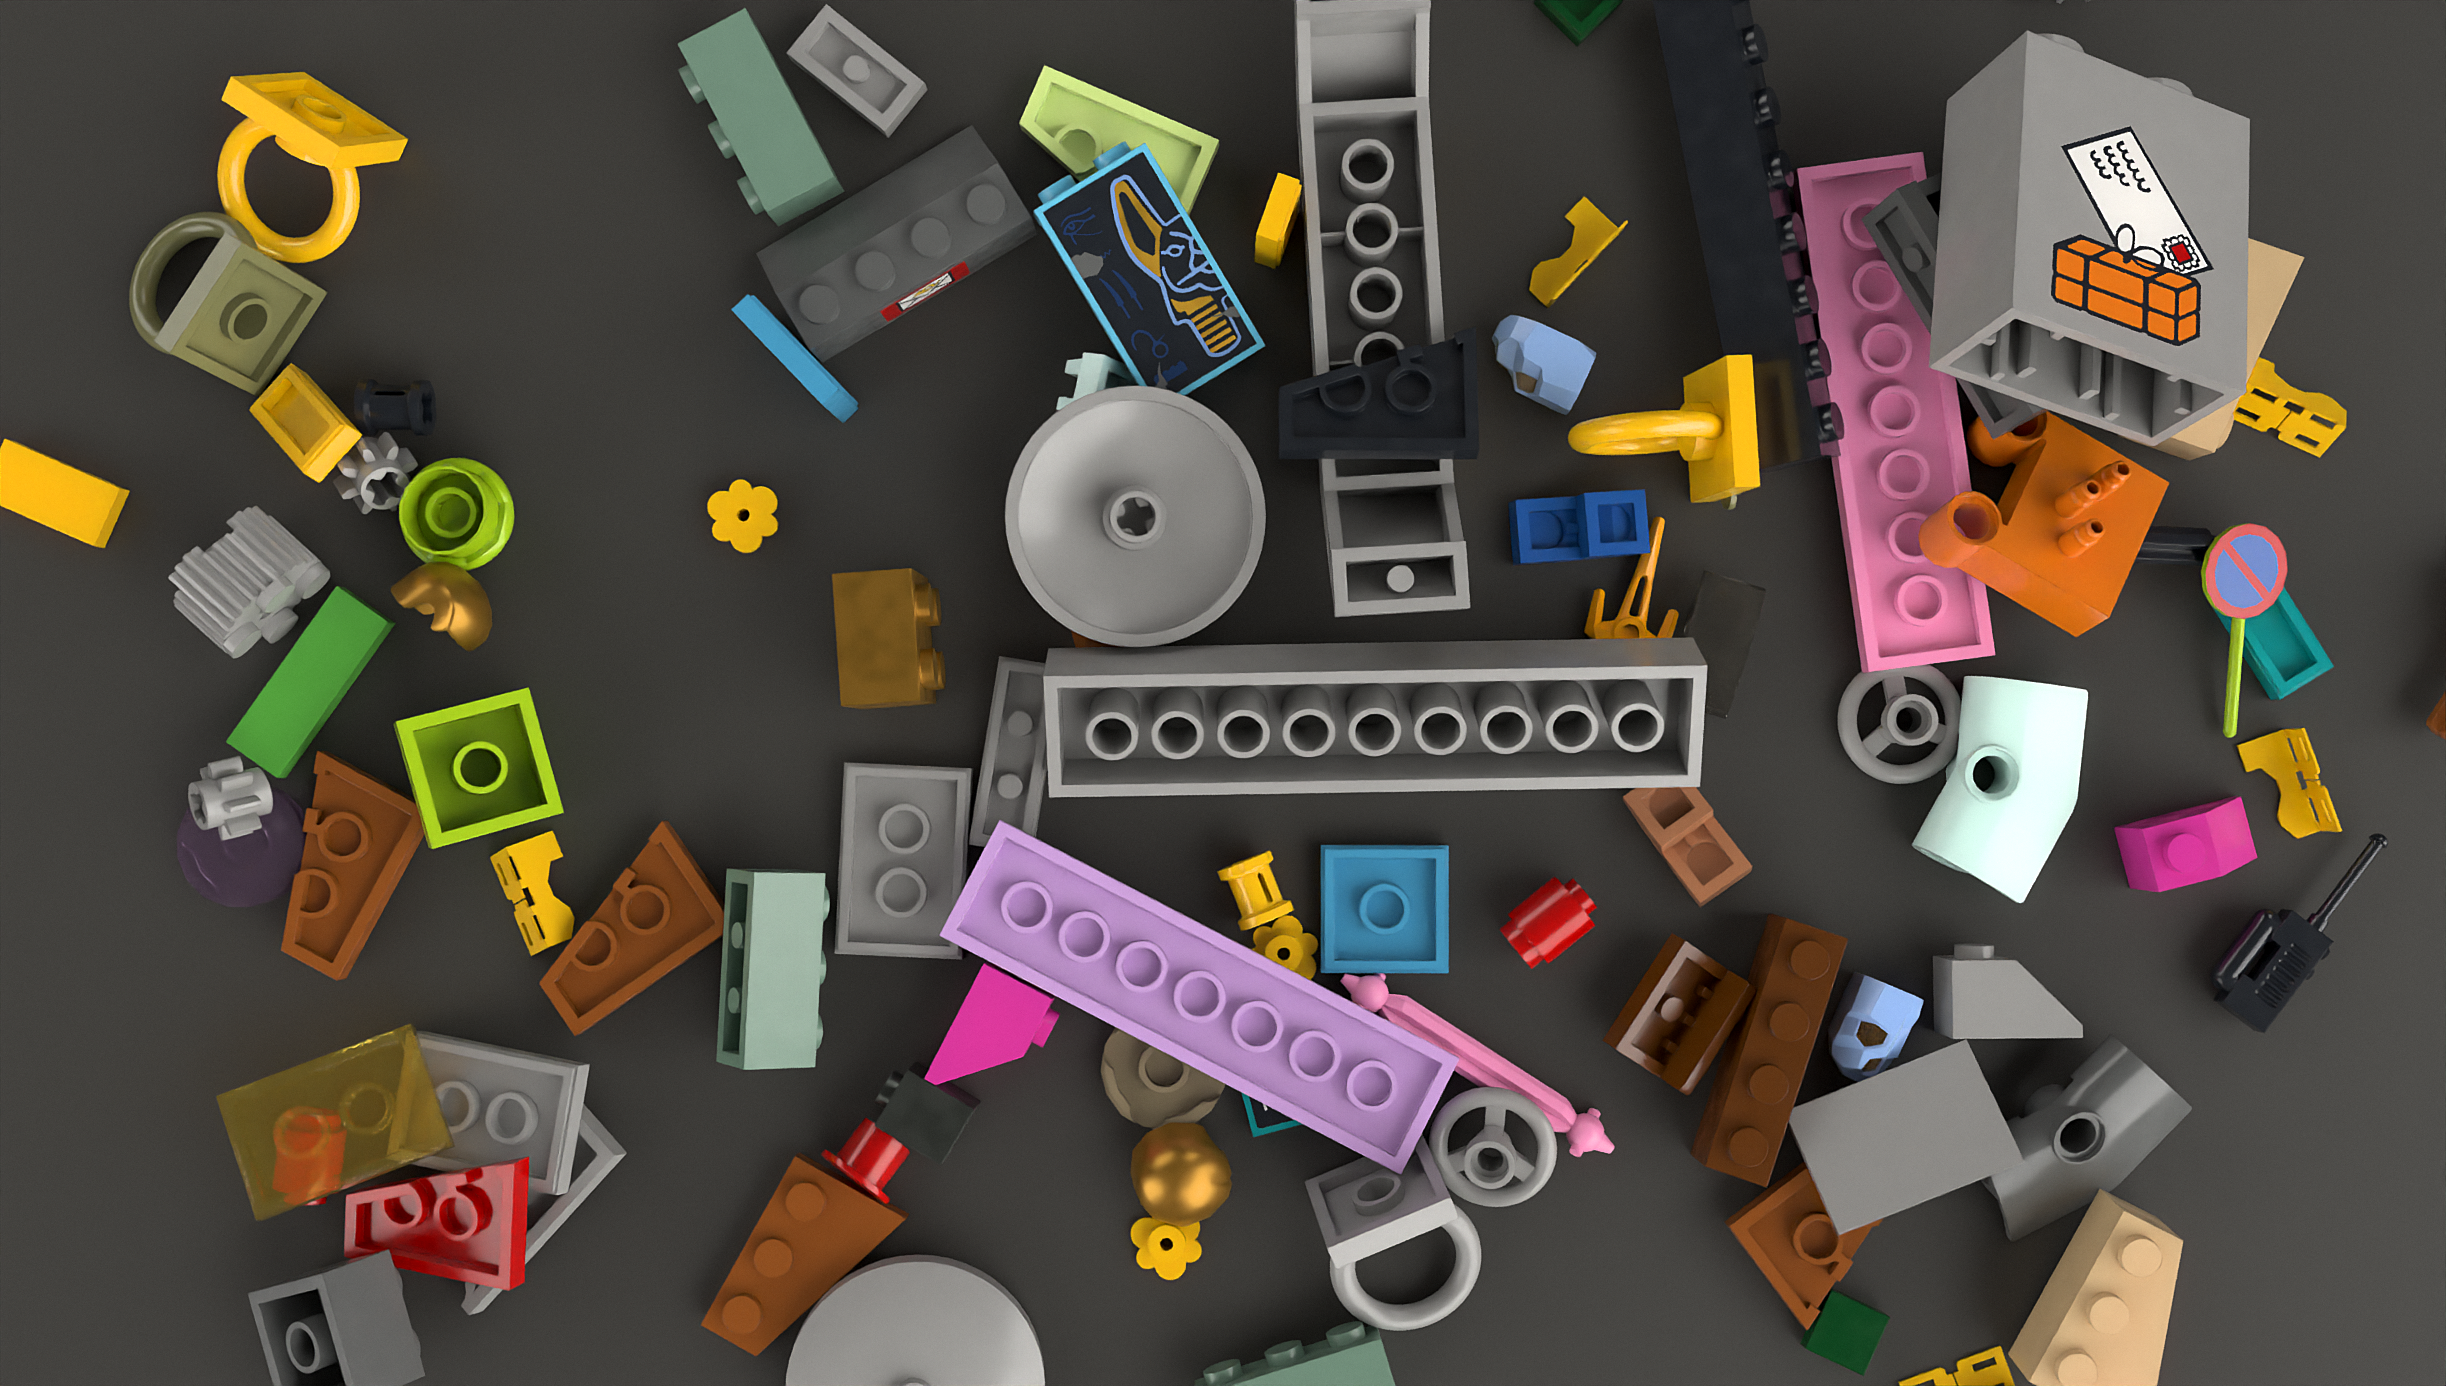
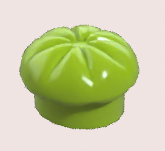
M447 458L423 468L406 486L399 503V521L403 536L414 554L425 563L449 562L463 568L465 571L478 568L491 561L501 552L509 540L514 526L513 501L504 481L488 466L468 458Z

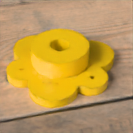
M743 479L734 481L730 485L729 492L718 491L709 498L707 504L710 516L716 520L712 526L713 536L722 542L731 541L733 547L742 553L756 551L761 546L763 536H772L778 530V521L772 515L778 506L776 494L764 486L752 488L751 484ZM744 511H749V519L742 521L741 514Z
M1284 915L1275 920L1272 928L1260 926L1254 931L1253 941L1256 946L1251 950L1309 980L1313 978L1316 972V963L1311 955L1316 952L1318 941L1314 935L1303 933L1302 925L1298 919L1290 915ZM1287 948L1290 951L1289 956L1286 959L1279 958L1277 955L1279 949Z
M1142 1217L1135 1221L1131 1228V1239L1140 1248L1136 1255L1139 1266L1144 1269L1155 1267L1158 1275L1166 1280L1179 1278L1186 1269V1262H1195L1201 1256V1245L1195 1240L1200 1232V1222L1181 1227L1158 1221L1153 1217ZM1164 1238H1169L1173 1244L1170 1247H1164L1161 1241Z

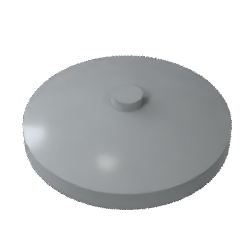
M1123 386L1100 390L1069 403L1052 415L1035 432L1023 449L1009 482L1005 509L1006 536L1009 551L1023 584L1036 602L1056 621L1071 631L1101 643L1124 647H1147L1171 643L1202 630L1219 618L1236 601L1250 581L1262 551L1266 524L1265 498L1262 483L1248 450L1236 433L1218 415L1193 399L1170 390L1146 386Z
M905 1255L883 1259L866 1265L849 1274L824 1294L805 1319L797 1335L789 1359L786 1386H1045L1043 1355L1036 1331L1024 1309L1005 1287L983 1271L954 1259L934 1255Z

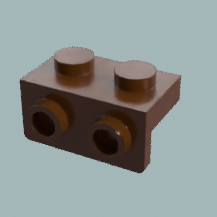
M1671 933L1602 1041L1655 1074L1678 1091L1689 1095L1699 1080L1708 1072L1712 1060L1734 1026L1744 1016L1746 1008L1754 997L1757 988L1684 939Z

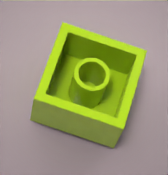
M529 687L403 719L394 723L423 830L430 849L564 813Z

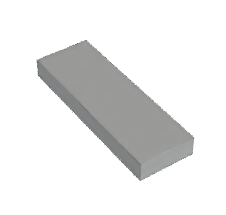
M999 656L969 845L986 847L999 820L1036 838L1047 771L1043 679L1046 663Z

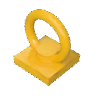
M305 72L231 76L221 100L246 115L247 118L232 130L223 145L219 157L217 178L223 208L226 215L238 220L247 228L253 236L258 250L265 255L290 263H306L321 259L336 250L346 240L357 219L360 187L355 167L399 161L408 138ZM276 135V143L289 154L303 161L328 168L333 186L332 207L324 224L308 236L292 238L274 232L257 217L248 201L244 184L246 163L255 146L267 137Z
M1726 355L1683 377L1685 403L1681 406L1680 410L1625 413L1583 421L1570 430L1568 434L1569 445L1577 452L1594 455H1635L1679 450L1682 458L1688 461L1691 503L1716 502L1760 486L1752 355Z

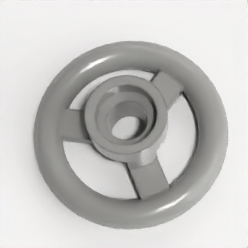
M1930 664L1866 673L1861 671L1847 686L1838 709L1840 740L1851 760L1862 771L1873 778L1894 784H1909L1925 780L1942 770L1957 752L1961 699L1951 681ZM1904 677L1917 679L1935 692L1944 710L1945 725L1938 723L1936 708L1927 698L1917 694L1907 695ZM1882 681L1887 705L1881 715V725L1861 740L1857 728L1859 705L1867 691ZM1902 709L1907 710L1912 717V725L1906 732L1900 730L1896 723L1897 714ZM1930 741L1938 744L1929 756L1913 764L1895 765L1884 762L1876 757L1891 743L1915 746Z
M1480 1087L1458 1094L1438 1112L1430 1129L1429 1150L1445 1185L1459 1197L1477 1205L1505 1207L1529 1199L1546 1184L1556 1164L1557 1142L1554 1130L1547 1116L1530 1099L1509 1089ZM1486 1107L1484 1129L1468 1145L1448 1152L1449 1133L1457 1119L1470 1110ZM1506 1109L1523 1118L1533 1130L1538 1146L1535 1163L1516 1151L1510 1137L1504 1132ZM1489 1147L1495 1148L1501 1155L1490 1157L1484 1154L1482 1150ZM1463 1170H1464V1171H1465V1174L1467 1175V1177L1469 1178V1180H1468L1467 1178H1465V1177L1460 1173V1171H1463ZM1513 1175L1520 1179L1519 1182L1513 1185L1502 1187L1512 1179Z

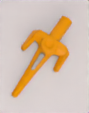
M1657 516L1653 518L1649 530L1650 553L1641 554L1615 620L1602 622L1605 592L1603 589L1594 590L1584 633L1590 639L1672 638L1679 616L1677 610H1668L1657 637L1649 632L1646 627L1652 584L1665 524L1664 518ZM1641 578H1644L1645 585L1638 615L1636 617L1631 616L1629 612Z

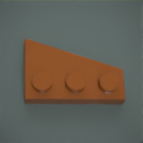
M317 751L313 773L318 775L312 808L306 809L303 832H307L300 872L294 875L281 951L338 981L346 979L425 833L414 797L328 751Z
M668 820L661 821L648 840L650 841L632 865L623 871L612 886L613 890L590 920L583 924L539 982L574 1036L585 1032L723 936L725 903Z
M799 1152L793 1158L703 1319L701 1326L757 1356L909 1216V1213L891 1203L884 1204L861 1186Z
M1802 1162L1724 1221V1223L1799 1323L1808 1330L1820 1313L1817 1308L1836 1280L1841 1282L1854 1263L1851 1258L1872 1227L1879 1226L1884 1218L1837 1236L1805 1162Z

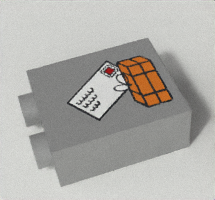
M2027 30L1947 100L1929 368L2153 447L2246 393L2250 119L2194 97L2191 90L2179 81L2159 77L2146 78L2084 53L2083 48L2076 41L2069 37L2058 34H2035Z

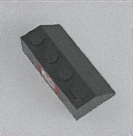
M970 125L759 251L756 255L777 297L807 347L823 363L1037 235L1029 212L1000 164L973 125Z

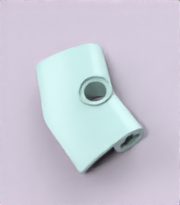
M1965 676L1958 729V749L1947 765V782L1926 817L1912 846L1933 860L1954 870L1969 873L2016 903H2022L2071 816L2077 801L2088 701L2087 690L2013 679ZM1983 757L1992 764L1995 774L1993 784L1984 792L1973 781L1974 766Z

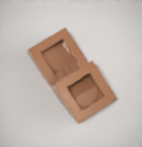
M1696 787L1634 788L1623 796V801L1643 831L1700 908L1752 871V865L1714 818V810Z

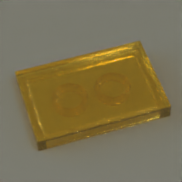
M412 1024L391 1030L216 1096L255 1219L258 1221L269 1219L455 1147L415 1026Z

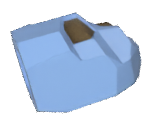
M1510 315L1500 321L1492 337L1495 345L1496 361L1499 362L1500 367L1507 370L1511 375L1515 392L1554 411L1567 415L1596 358V352L1579 340L1521 316Z
M1855 972L1843 992L1828 1028L1829 1054L1841 1074L1860 1082L1884 1072L1892 1060L1898 1058L1912 1026L1919 1018L1924 1000L1884 982Z

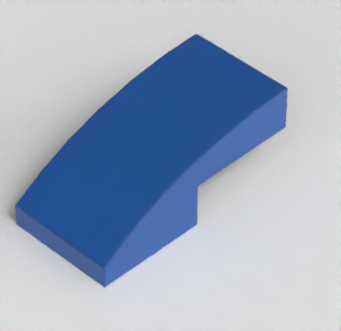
M1645 489L1592 492L1570 497L1521 499L1508 503L1513 565L1579 561L1650 553Z

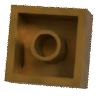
M912 568L832 574L841 706L856 709L936 704V690L945 689L946 686L943 652H935V649L932 647L931 626L941 625V603L938 588H931L928 578Z

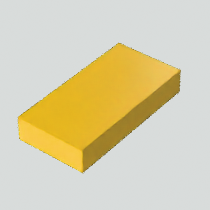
M1281 173L1277 174L1256 233V263L1273 269L1276 266H1280L1298 216L1302 187L1299 184L1300 180Z
M292 363L282 371L249 409L299 469L318 483L326 477L362 436L359 430L310 376Z
M4 439L0 448V506L87 544L105 548L130 491L16 441Z

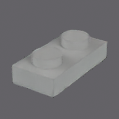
M827 4L787 51V55L792 62L887 138L891 136L928 90L925 82Z

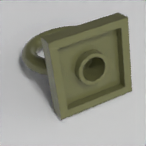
M203 211L185 215L169 223L148 243L140 255L131 277L129 308L135 328L140 336L153 348L166 354L175 355L260 397L328 292L260 252L251 233L238 220L219 212ZM204 237L220 239L164 324L157 311L156 295L165 267L172 257L188 243Z

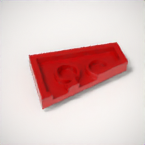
M529 1156L363 1187L347 1194L344 1257L353 1259L389 1249L396 1268L508 1291L525 1282Z

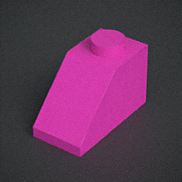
M2234 796L2114 827L2130 889L2163 892L2224 876L2257 858L2241 796Z
M986 961L981 967L924 1079L937 1085L1021 1058L1025 1055L1031 1043L1043 1048L1061 1014L1050 1008L1056 996Z

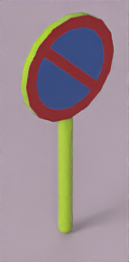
M2252 523L2230 526L2215 537L2205 553L2201 569L2202 587L2210 605L2222 615L2232 617L2223 734L2228 738L2234 737L2237 732L2245 618L2260 615L2274 604L2283 590L2288 571L2286 551L2279 537L2267 527Z

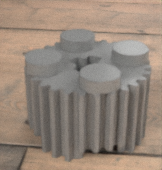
M254 506L252 509L247 507L243 512L238 511L226 522L234 530L231 534L227 533L224 535L223 538L215 542L205 552L198 546L193 548L182 557L184 560L175 566L174 569L176 571L168 577L180 589L174 595L176 597L173 600L174 606L233 659L246 653L262 636L272 644L286 635L299 619L292 611L294 606L300 603L301 598L307 599L317 593L330 578V571L276 519L271 515L267 516L258 506Z

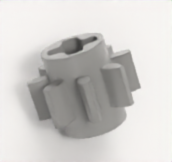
M384 432L379 439L361 437L337 463L343 474L333 480V483L343 499L353 498L362 514H367L372 508L378 510L390 509L393 512L397 510V505L400 503L405 488L412 480L407 472L414 470L418 464L408 448L398 449L397 444L387 432Z
M236 756L210 762L208 767L200 768L202 780L190 783L188 799L192 815L202 830L218 827L220 838L224 841L251 834L253 830L262 827L258 816L271 813L273 798L267 777L259 767L243 770L241 758Z

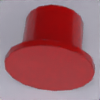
M864 1118L836 1156L824 1149L821 1155L856 1184L887 1205L891 1199L882 1192V1189L910 1154V1151L894 1137L874 1126V1122Z

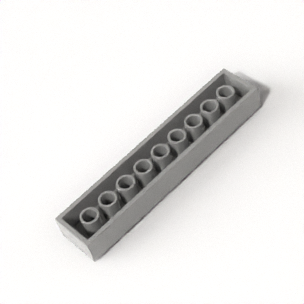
M1693 638L1048 648L1043 679L1049 797L1700 787L1708 665Z

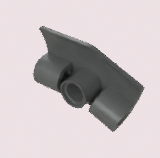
M2111 1034L2070 1075L2074 1081L2068 1087L2050 1084L2039 1088L2027 1100L2023 1112L2024 1118L2021 1119L2019 1116H2015L2006 1121L2025 1162L1981 1179V1181L1998 1200L2004 1219L2006 1235L2011 1242L2092 1202L2099 1189L2108 1193L2112 1191L2192 1110V1107L2177 1092Z

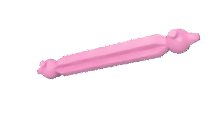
M1347 973L1343 975L1340 981L1351 993L1352 1002L1373 1013L1378 1012L1381 1017L1458 1056L1460 1059L1454 1071L1479 1087L1509 1089L1522 1094L1534 1102L1547 1116L1554 1132L1566 1133L1567 1140L1571 1145L1569 1152L1572 1155L1581 1157L1583 1152L1593 1150L1608 1154L1613 1151L1615 1146L1604 1134V1127L1599 1120L1601 1113L1598 1110L1589 1108L1587 1113L1576 1114L1567 1098L1408 996L1389 994L1388 987L1384 982L1386 979L1384 973H1374L1373 975L1363 977Z

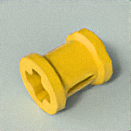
M1270 850L1217 871L1220 880L1228 881L1242 915L1238 921L1241 931L1259 926L1294 910L1291 900H1283L1269 865L1274 859Z

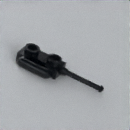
M2375 833L2369 836L2371 841L2316 914L2311 913L2307 920L2293 910L2281 909L2278 914L2271 909L2258 910L2210 973L2211 983L2220 990L2213 1000L2253 1031L2265 1034L2304 980H2309L2314 975V967L2320 959L2323 960L2329 955V947L2334 941L2323 934L2329 925L2327 921L2380 850L2387 848L2388 840L2383 834ZM2265 946L2264 954L2249 974L2245 975V971Z

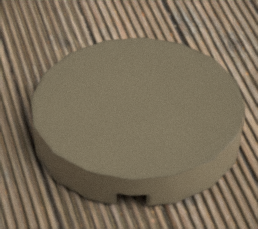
M1117 1027L1114 1028L1105 1043L1101 1074L1106 1094L1122 1116L1134 1123L1137 1122L1143 1127L1156 1129L1167 1123H1196L1212 1111L1225 1088V1083Z

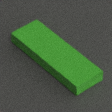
M336 586L226 742L276 778H286L396 623L345 587Z

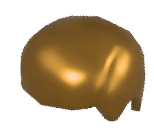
M428 562L408 573L391 587V593L404 608L414 607L424 615L434 613V619L431 624L432 630L438 632L447 631L457 644L466 651L475 650L488 638L492 627V609L488 596L480 583L463 568L449 562Z
M1167 1123L1147 1132L1132 1151L1130 1173L1136 1194L1144 1209L1158 1221L1181 1227L1189 1226L1211 1217L1229 1197L1232 1187L1230 1179L1232 1172L1227 1156L1223 1150H1220L1215 1145L1203 1126L1195 1123Z

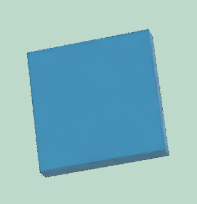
M747 294L731 309L810 393L842 423L859 409L857 407L859 403L754 295L750 296Z
M1320 845V972L1449 973V846Z

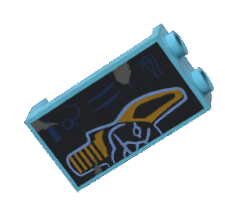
M1126 141L1093 160L1098 172L1078 184L1075 183L1071 175H1068L1038 194L1043 205L1034 210L1033 216L1039 226H1042L1138 386L1155 387L1186 395L1265 346L1146 143L1131 151Z

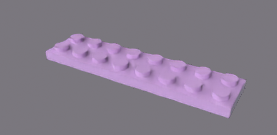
M999 820L939 935L1400 1175L1460 1059L1441 1047L1002 820Z

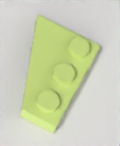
M1045 65L1019 122L1022 131L1080 182L1098 172L1093 160L1116 145L1126 141L1132 151L1146 143L1188 216L1219 148V140Z

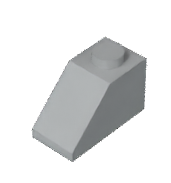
M1954 944V955L1933 956L1934 1032L1952 1039L2083 1038V1025L2017 960L1994 955V945Z

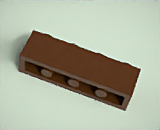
M1769 913L1747 979L1748 982L1756 986L1757 991L1748 1004L1744 1016L1729 1034L1690 1152L1705 1167L1764 1187L1768 1186L1848 938Z

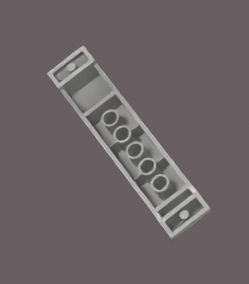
M1294 0L1297 133L1300 180L1302 185L1301 195L1313 377L1352 364L1361 367L1396 356V351L1420 344L1421 348L1445 341L1429 109V21L1431 0ZM1318 459L1321 505L1335 617L1470 608L1467 549L1455 492L1452 459Z

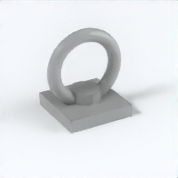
M1421 1134L1401 1175L1367 1157H1363L1305 1181L1326 1247L1331 1256L1330 1277L1334 1291L1343 1306L1357 1319L1373 1327L1385 1330L1404 1331L1418 1329L1448 1316L1470 1294L1477 1281L1481 1267L1480 1239L1472 1221L1453 1203L1423 1134ZM1440 1226L1451 1236L1456 1249L1455 1265L1445 1284L1431 1296L1415 1303L1395 1305L1376 1300L1360 1286L1355 1271L1356 1261Z

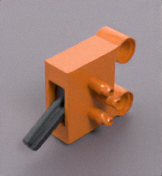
M2049 411L2019 425L2011 432L1994 440L1979 416L1976 417L1969 425L1967 432L1968 446L1973 455L1982 463L1992 467H2003L2009 463L2016 465L2002 497L1996 506L1984 494L1976 491H1964L1954 496L1930 515L1920 526L1918 534L1921 550L1925 557L1934 564L1944 568L1957 567L2075 637L2080 636L2110 617L2133 563L2202 566L2205 553L2216 537L2211 535L2210 530L2207 528L2150 526L2169 482ZM1954 523L1963 530L1965 537L1958 532Z

